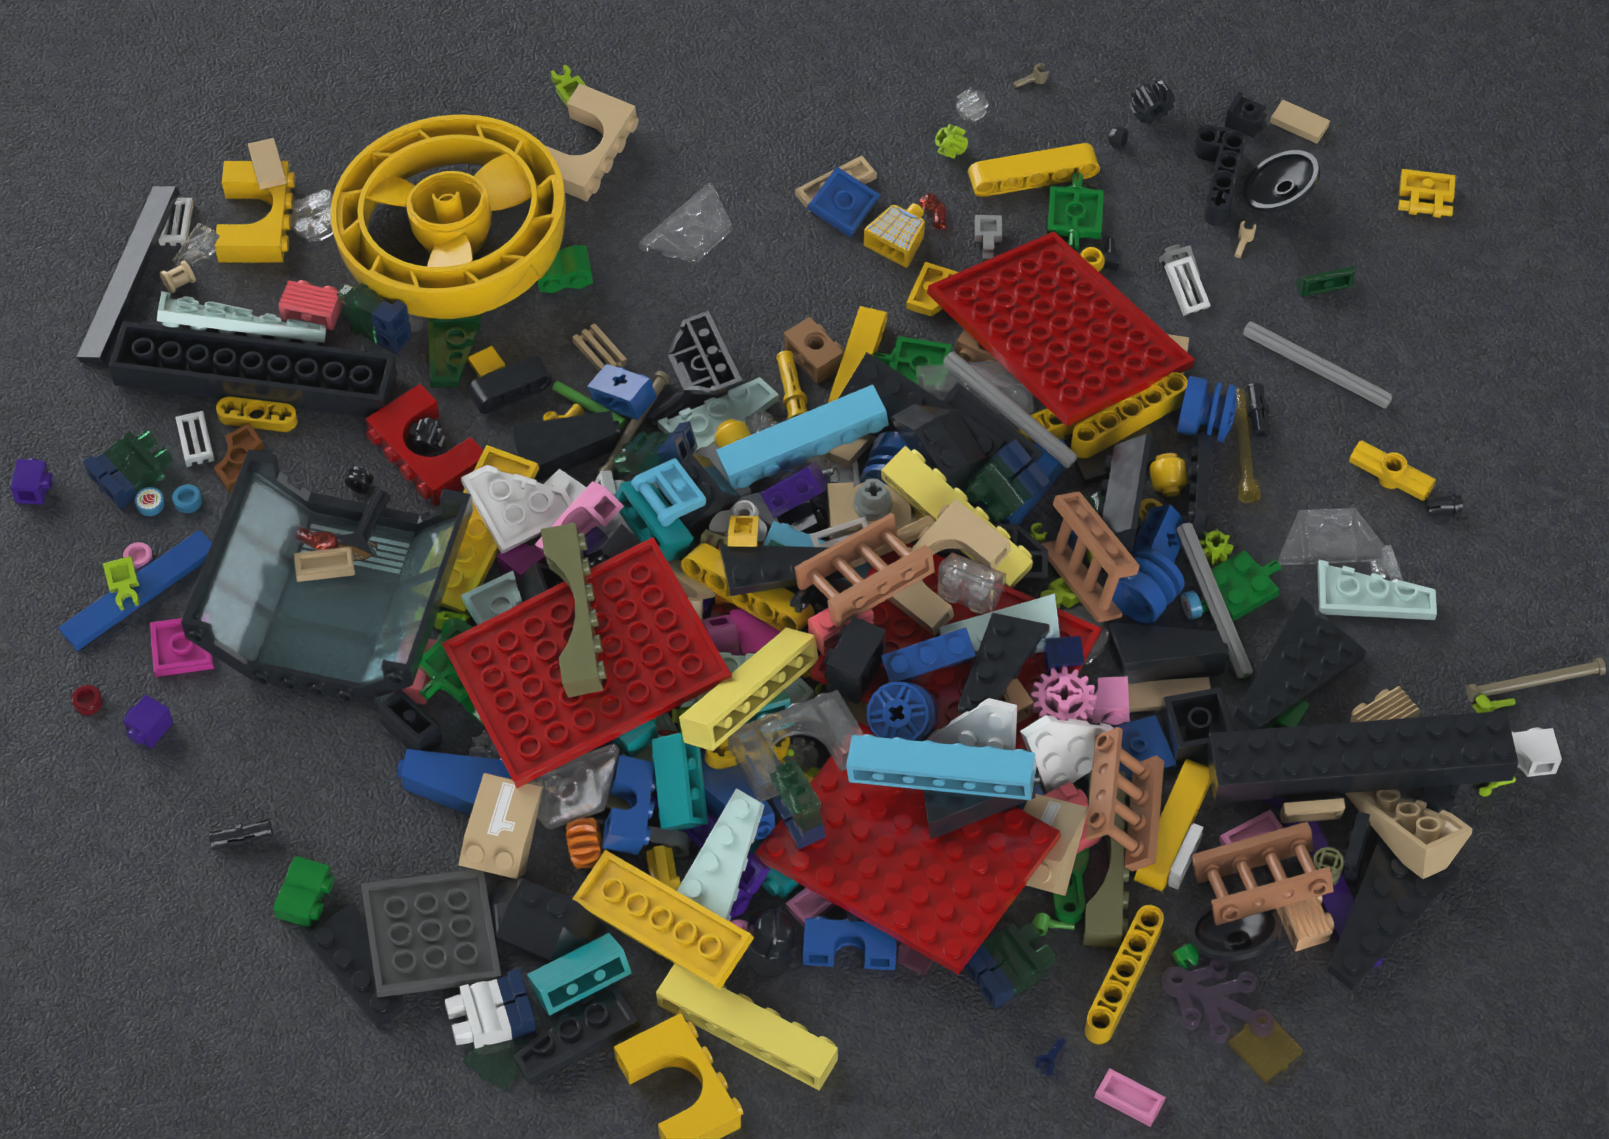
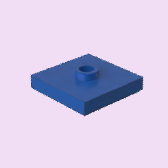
M836 167L810 201L807 209L851 238L880 200L881 195L839 167Z
M1156 715L1113 727L1123 729L1121 747L1138 761H1143L1157 755L1164 760L1163 773L1176 770L1177 764ZM1120 762L1119 771L1125 772V778L1132 782L1133 771Z

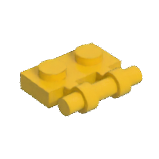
M1402 169L1399 196L1410 197V201L1399 200L1398 210L1408 211V214L1412 215L1425 213L1432 214V217L1441 218V215L1452 217L1453 206L1443 205V202H1453L1456 175ZM1419 199L1434 200V204L1419 202Z

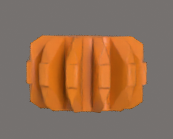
M594 818L576 819L568 823L566 827L571 861L577 869H590L595 866L604 852V848H602V834Z

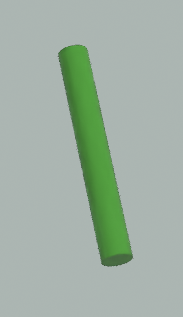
M556 381L553 385V391L592 413L611 411L560 381ZM612 411L613 421H619L620 429H622L627 420Z

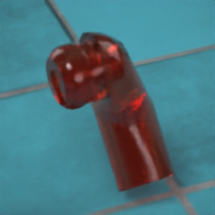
M926 193L925 196L919 199L920 207H923V210L931 209L933 212L934 228H945L946 206L935 194Z
M300 528L296 532V539L313 549L324 550L339 547V541L332 532H312L306 528Z

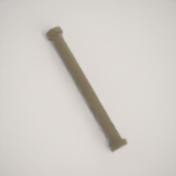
M657 371L653 377L654 382L652 386L657 397L663 387L667 386L671 381L670 376L663 371ZM654 402L638 420L631 419L604 467H600L597 471V476L600 471H611L614 478V470Z
M1596 658L1593 662L1480 686L1475 684L1467 685L1466 691L1469 701L1475 702V699L1482 694L1490 696L1591 674L1605 675L1606 666L1602 658Z

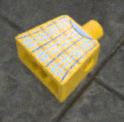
M914 203L907 210L897 205H891L864 229V246L908 268L924 237L925 221L921 218L924 215L923 209Z

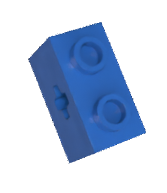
M606 364L587 386L593 401L613 412L636 420L643 415L657 398L650 378L643 374L639 375L627 371L623 367H615Z
M1171 504L1149 508L1134 540L1131 555L1140 548H1151L1159 551L1175 563L1182 545L1176 530L1181 524L1187 522Z

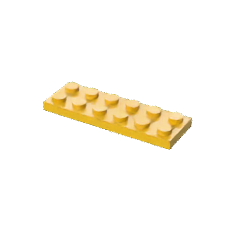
M486 445L474 469L475 471L489 465L505 473L518 474L534 479L539 466L538 463ZM473 502V512L440 605L467 615L469 611L462 602L461 595L482 586L499 552L498 546ZM452 530L442 533L422 575L439 569ZM434 582L415 589V596L428 601Z
M607 850L603 852L572 899L580 903L593 916L719 990L754 939L749 932Z

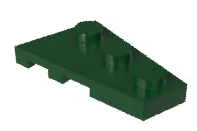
M483 313L456 319L428 318L431 388L459 387L468 357L471 354L483 320Z

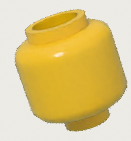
M729 419L717 427L714 442L718 448H721L752 434L743 421Z
M1166 453L1155 457V461L1150 464L1152 488L1157 492L1163 493L1164 497L1177 496L1180 494V490L1188 485L1186 463L1177 454Z

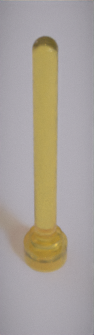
M1237 388L1236 420L1242 480L1237 488L1238 498L1243 503H1254L1261 498L1259 483L1253 477L1245 391L1242 388Z

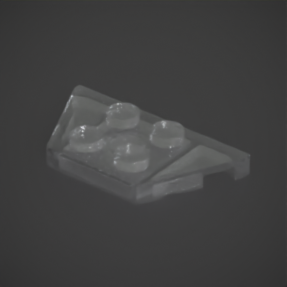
M710 182L644 237L639 242V249L645 252L648 251V248L663 251V256L679 257L685 261L696 263L732 232V224L713 184Z
M1356 508L1299 510L1280 553L1278 562L1280 565L1318 564L1319 559L1329 563L1388 561L1390 554L1389 550Z
M611 744L591 751L529 782L543 786L537 818L546 828L551 830L573 822L576 819L604 811L619 755V747Z

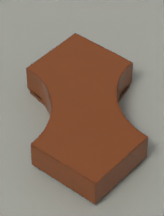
M250 423L225 436L228 444L227 454L214 468L216 476L228 493L233 491L248 450L260 451L264 448L263 441Z

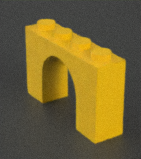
M224 161L222 185L225 199H259L269 203L272 209L265 218L252 224H217L214 246L218 262L283 263L284 252L289 251V237L286 235V230H291V215L288 214V209H293V194L290 193V189L295 188V172H290L288 161H281L286 184L261 190L252 161Z
M681 1013L614 1046L615 1060L629 1084L667 1067L683 1068L694 1074L703 1088L699 1099L690 1108L659 1123L660 1139H720L741 1128L743 1110L739 1101L735 1097L731 1099L727 1093L728 1084L720 1071L716 1073L711 1065L713 1059L707 1047H700L696 1040L698 1033L691 1021L686 1022Z

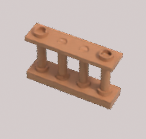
M1080 491L1055 496L1053 506L1063 517V521L1056 541L1041 543L1048 550V561L1097 623L1121 618L1123 613L1112 601L1119 578L1137 575L1140 565ZM1072 530L1078 536L1074 551L1067 544ZM1087 548L1093 554L1089 569L1082 563ZM1102 567L1108 573L1104 588L1097 582Z
M892 513L876 520L869 526L794 567L797 586L801 591L814 584L829 599L830 619L837 627L850 621L853 616L857 617L935 572L933 554L926 545L912 552L897 537L895 516ZM887 543L901 559L887 565L873 550ZM860 557H863L877 571L866 579H863L849 565ZM837 570L853 585L841 593L825 579V577Z
M1117 727L1095 736L1085 838L1090 841L1104 835L1110 836L1126 848L1124 866L1130 871H1135L1156 863L1164 760L1156 755L1146 760L1138 761L1121 748L1123 729ZM1120 762L1133 771L1132 782L1119 773ZM1117 787L1130 796V807L1116 799ZM1115 813L1128 822L1127 833L1114 825Z
M1308 822L1191 855L1194 877L1197 883L1209 881L1217 899L1211 900L1216 925L1334 892L1330 867L1317 870L1310 857L1309 852L1314 850L1311 828ZM1297 856L1305 874L1287 878L1280 860ZM1268 864L1276 882L1258 887L1250 869ZM1239 873L1246 890L1229 895L1221 877Z

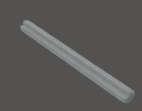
M1250 321L1244 329V336L1382 408H1387L1392 400L1393 395L1253 321Z
M950 352L945 357L943 364L1062 465L1069 468L1077 460L1076 453L955 352Z
M1183 523L1177 527L1176 531L1216 628L1220 633L1223 643L1228 644L1229 659L1238 679L1248 678L1253 674V669L1197 534L1191 523Z

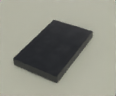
M1149 425L1092 457L1086 459L1077 457L1075 465L1084 485L1108 479L1110 473L1104 472L1107 455L1113 456L1115 445L1144 434L1152 435L1147 467H1149L1155 461V457L1162 454ZM1073 433L1065 435L1064 442L1070 449Z

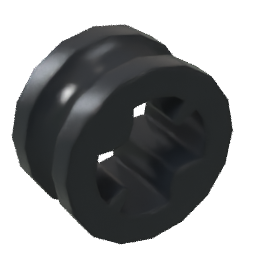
M351 467L349 475L345 479V484L355 492L366 493L369 489V484L373 481V476L364 468Z

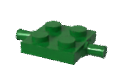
M1077 173L1072 174V186H1050L1047 234L1055 232L1059 236L1069 237L1068 244L1073 248L1074 243L1075 251L1079 250V238L1101 239L1104 190L1082 187L1083 175L1079 173L1078 181Z
M898 336L896 347L891 354L874 353L876 358L932 394L943 395L945 382L949 375L957 376L943 364L945 357L952 352L951 344Z
M1244 550L1211 569L1233 622L1279 596L1280 589L1269 578L1270 575L1281 570L1280 563H1277L1278 560L1274 559L1268 564L1260 566ZM1205 599L1201 601L1202 614L1209 610Z
M458 622L422 657L419 669L428 675L431 680L419 691L422 697L425 696L426 700H429L439 689L448 692L459 702L468 696L442 645L443 642L467 631Z

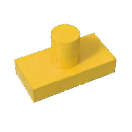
M730 516L728 546L757 547L759 516Z

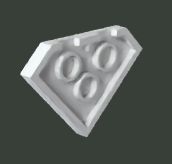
M489 465L461 477L464 488L468 494H471L472 502L501 554L542 535L541 529L551 527L573 503L564 488L538 483L535 479L518 474L505 473Z
M988 698L975 709L963 713L953 719L947 726L932 732L926 740L953 745L961 743L973 747L992 746L997 749L1015 750L1017 705Z
M1045 715L1021 730L1020 732L1027 751L1035 752L1036 767L1039 770L1040 785L1043 792L1047 794L1069 782L1073 783L1092 770L1095 736L1114 728L1110 724L1100 723V725H1092L1087 721L1076 719L1063 721L1058 720L1054 716Z

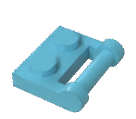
M676 458L635 476L631 481L633 488L637 492H641L657 513V520L662 526H668L675 519L706 504V497ZM655 482L673 506L667 508L649 484Z

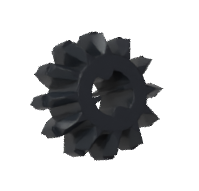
M1154 79L1149 84L1144 82L1142 87L1136 88V93L1130 95L1131 101L1129 105L1133 115L1141 123L1148 122L1151 124L1154 120L1160 121L1161 117L1168 116V111L1174 108L1175 98L1172 90L1163 80L1157 82Z

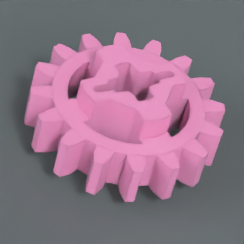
M1063 667L1062 673H1057L1052 668L1050 677L1042 673L1040 675V683L1035 682L1033 685L1034 692L1031 693V699L1034 702L1033 713L1040 712L1039 719L1047 715L1054 716L1058 720L1063 721L1068 719L1087 721V716L1093 715V706L1096 704V696L1093 695L1095 687L1094 685L1086 686L1088 677L1078 678V670L1076 669L1072 674H1068L1066 667Z

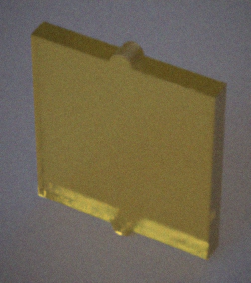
M1267 1012L1251 1024H1245L1244 1029L1228 1041L1230 1047L1265 1083L1281 1070L1286 1071L1288 1065L1304 1051Z

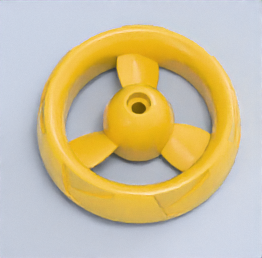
M445 115L418 120L401 126L378 138L360 152L348 165L335 188L330 211L331 225L338 250L348 270L363 289L375 300L381 302L385 300L392 305L399 300L406 304L408 314L415 316L456 319L482 314L498 308L520 296L538 279L544 276L555 260L561 246L565 228L566 199L563 178L556 160L549 150L533 135L513 124L495 118L478 115ZM456 164L483 166L474 176L459 171H445L426 177L416 186L406 181V179L416 174L442 166ZM531 198L529 213L518 232L498 250L473 261V255L482 248L487 239L492 221L491 211L511 208ZM378 203L407 207L414 236L431 254L427 266L414 265L399 260L386 253L372 239L368 232V225Z

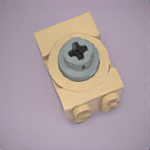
M867 479L864 483H860L855 487L853 482L827 484L828 528L862 517H866L869 526L890 513L895 516L897 530L917 521V515L914 514L913 507L888 484H884L879 479ZM862 525L830 535L829 541L858 532L863 529Z

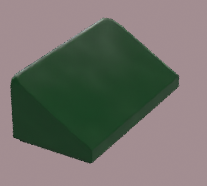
M1350 267L1305 276L1297 279L1295 284L1300 296L1352 287L1356 268Z

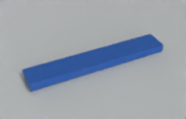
M200 530L196 531L137 572L140 586L133 587L132 589L139 597V606H135L133 598L128 597L123 601L124 610H120L116 603L118 592L112 594L109 592L58 627L60 633L76 651L80 650L203 564L212 542Z

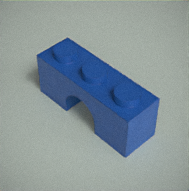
M965 627L881 655L890 683H907L919 679L920 676L941 668L949 669L973 661L976 658V654Z
M619 755L612 768L609 795L624 799L629 804L630 809L612 808L605 821L602 848L638 855L642 846L648 845L651 828L647 827V821L651 819L654 810V801L650 800L651 792L655 791L654 762Z
M824 916L805 918L803 965L834 967V956L837 950L843 946L851 945L863 952L865 957L864 969L895 970L897 939L860 920L851 923L848 918L844 920H830Z

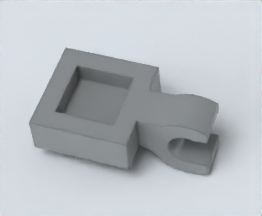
M975 215V242H983L982 261L993 258L994 243L1002 242V215Z

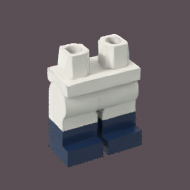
M520 968L508 971V976L499 979L477 982L471 986L469 984L460 986L459 995L445 999L449 1020L461 1016H466L467 1020L452 1025L456 1045L473 1042L475 1049L484 1047V1044H495L536 1034L535 1018Z

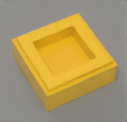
M493 346L468 357V363L478 377L506 367Z

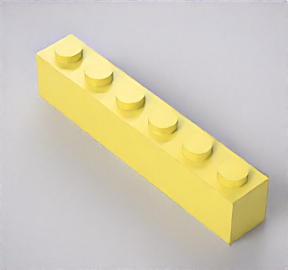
M904 446L881 470V479L923 517L931 516L934 523L938 519L937 516L940 510L947 504L951 505L956 499L1009 540L1011 538L1002 527H995L988 521L989 516L980 507L974 508L967 502V496L959 488L955 487L953 489L946 483V477L938 469L934 468L932 470L925 464V458L917 450L913 449L911 451ZM1011 541V552L993 572L969 553L961 550L991 579L1011 588L1031 570L1033 564L1031 560L1032 555L1021 545L1017 547Z
M785 628L731 673V678L723 680L679 717L684 743L711 751L717 748L817 662L818 652L815 635L790 628Z
M677 964L673 965L656 992L658 1006L675 1015L681 1013L686 1021H691L701 1029L817 1090L821 1089L838 1061V1047L827 1037H817L809 1033L802 1024L798 1022L790 1023L784 1020L775 1010L771 1008L763 1009L754 1004L753 1000L741 993L737 995L727 990L725 985L719 990Z

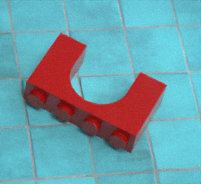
M419 384L366 418L368 428L366 435L373 445L376 446L378 444L383 449L384 456L391 464L396 463L404 479L408 482L412 481L416 485L420 496L424 500L429 499L434 506L440 504V495L443 489L460 491L464 488L461 477L474 471L484 450L471 437L445 454L435 457L420 456L407 448V442L411 438L409 431L413 422L419 424L420 419L432 418L434 420L439 418L437 401Z

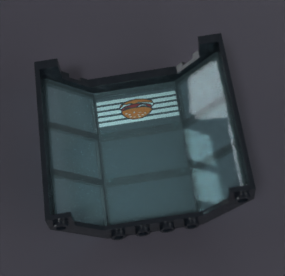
M249 449L182 618L181 625L185 638L245 677L262 685L269 683L279 685L291 691L298 689L310 692L315 696L326 695L336 697L343 702L355 701L360 703L412 686L473 512L471 494L443 489L440 495L441 506L433 514L425 512L420 515L385 508L370 538V542L379 558L352 546L355 575L297 582L294 553L351 547V545L338 540L334 536L354 533L368 504L312 493L303 486L298 490L287 482L288 476L280 471L275 454Z

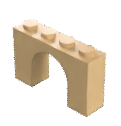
M579 83L567 102L569 117L597 129L603 135L602 141L594 150L583 155H568L548 146L545 147L558 164L563 178L565 193L587 202L592 193L595 194L598 191L603 175L611 170L613 159L617 153L622 152L626 144V138L630 132L633 133L636 130L639 120L634 105Z
M956 499L951 505L947 504L940 510L937 521L931 527H925L918 537L919 541L913 548L909 547L913 552L926 545L933 555L944 549H960L969 553L992 572L1011 552L1008 539ZM922 579L888 598L890 602L934 637L940 632V627L945 626L954 616L952 606L929 589Z

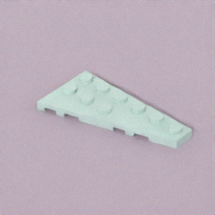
M161 291L157 321L163 322L162 324L167 327H179V324L190 325L191 329L206 331L207 328L218 329V332L223 334H235V331L245 332L247 336L253 338H262L263 335L274 336V339L278 341H290L291 338L300 339L302 343L317 345L318 342L325 341L326 325L298 319H288L287 323L281 322V318L276 317L274 314L266 313L257 317L252 315V310L216 302H205L204 305H200L197 300H194L195 298L184 296L177 300L171 299V293Z

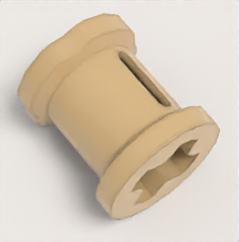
M185 260L168 272L164 270L160 272L163 284L171 294L176 292L175 289L188 282L191 284L196 282L193 271Z

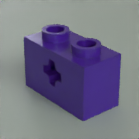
M815 461L768 487L760 495L773 518H776L825 491L828 482Z

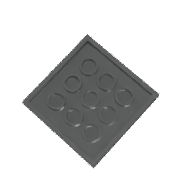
M475 869L361 883L377 997L454 988L501 978L484 871Z

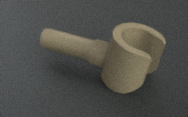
M1036 64L1033 74L1013 82L1014 88L1033 81L1037 84H1044L1049 74V71L1043 72L1045 64Z

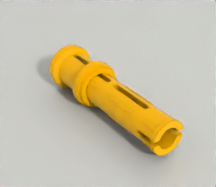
M786 350L779 352L776 360L785 392L783 406L787 409V420L808 411L806 408L807 396L800 388L794 354Z

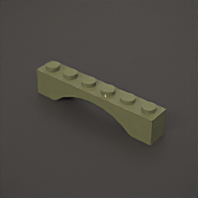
M576 522L541 529L544 555L549 568L569 586L575 599L573 631L567 646L559 657L563 687L567 697L603 691L602 679L607 678L604 661H599L598 653L603 652L600 635H595L594 627L599 626L596 609H591L590 601L595 600L592 583H587V576L591 575V567L588 557L584 558L583 550H588L585 533H579Z
M1092 770L1089 772L1088 782H1087V800H1088V806H1089V796H1090V786H1091ZM1119 771V773L1125 777V772ZM1117 787L1116 799L1125 804V801H1130V796ZM1115 813L1114 825L1124 831V828H1128V822ZM1104 835L1108 849L1109 870L1105 881L1096 895L1086 904L1083 922V945L1120 948L1121 939L1128 932V918H1123V909H1128L1129 891H1123V882H1128L1129 869L1124 866L1126 848L1110 836Z

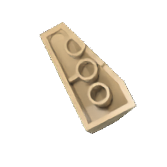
M1396 790L1345 793L1360 812L1370 814L1369 821L1374 830L1399 860L1422 879L1446 869L1472 834V828L1452 813L1445 810L1437 813L1426 808L1427 803L1417 800L1413 803L1401 798L1400 792Z

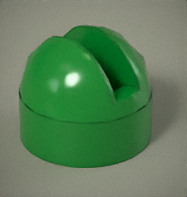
M1191 943L1172 953L1175 962L1183 969H1190L1189 961L1194 966L1198 963V951Z

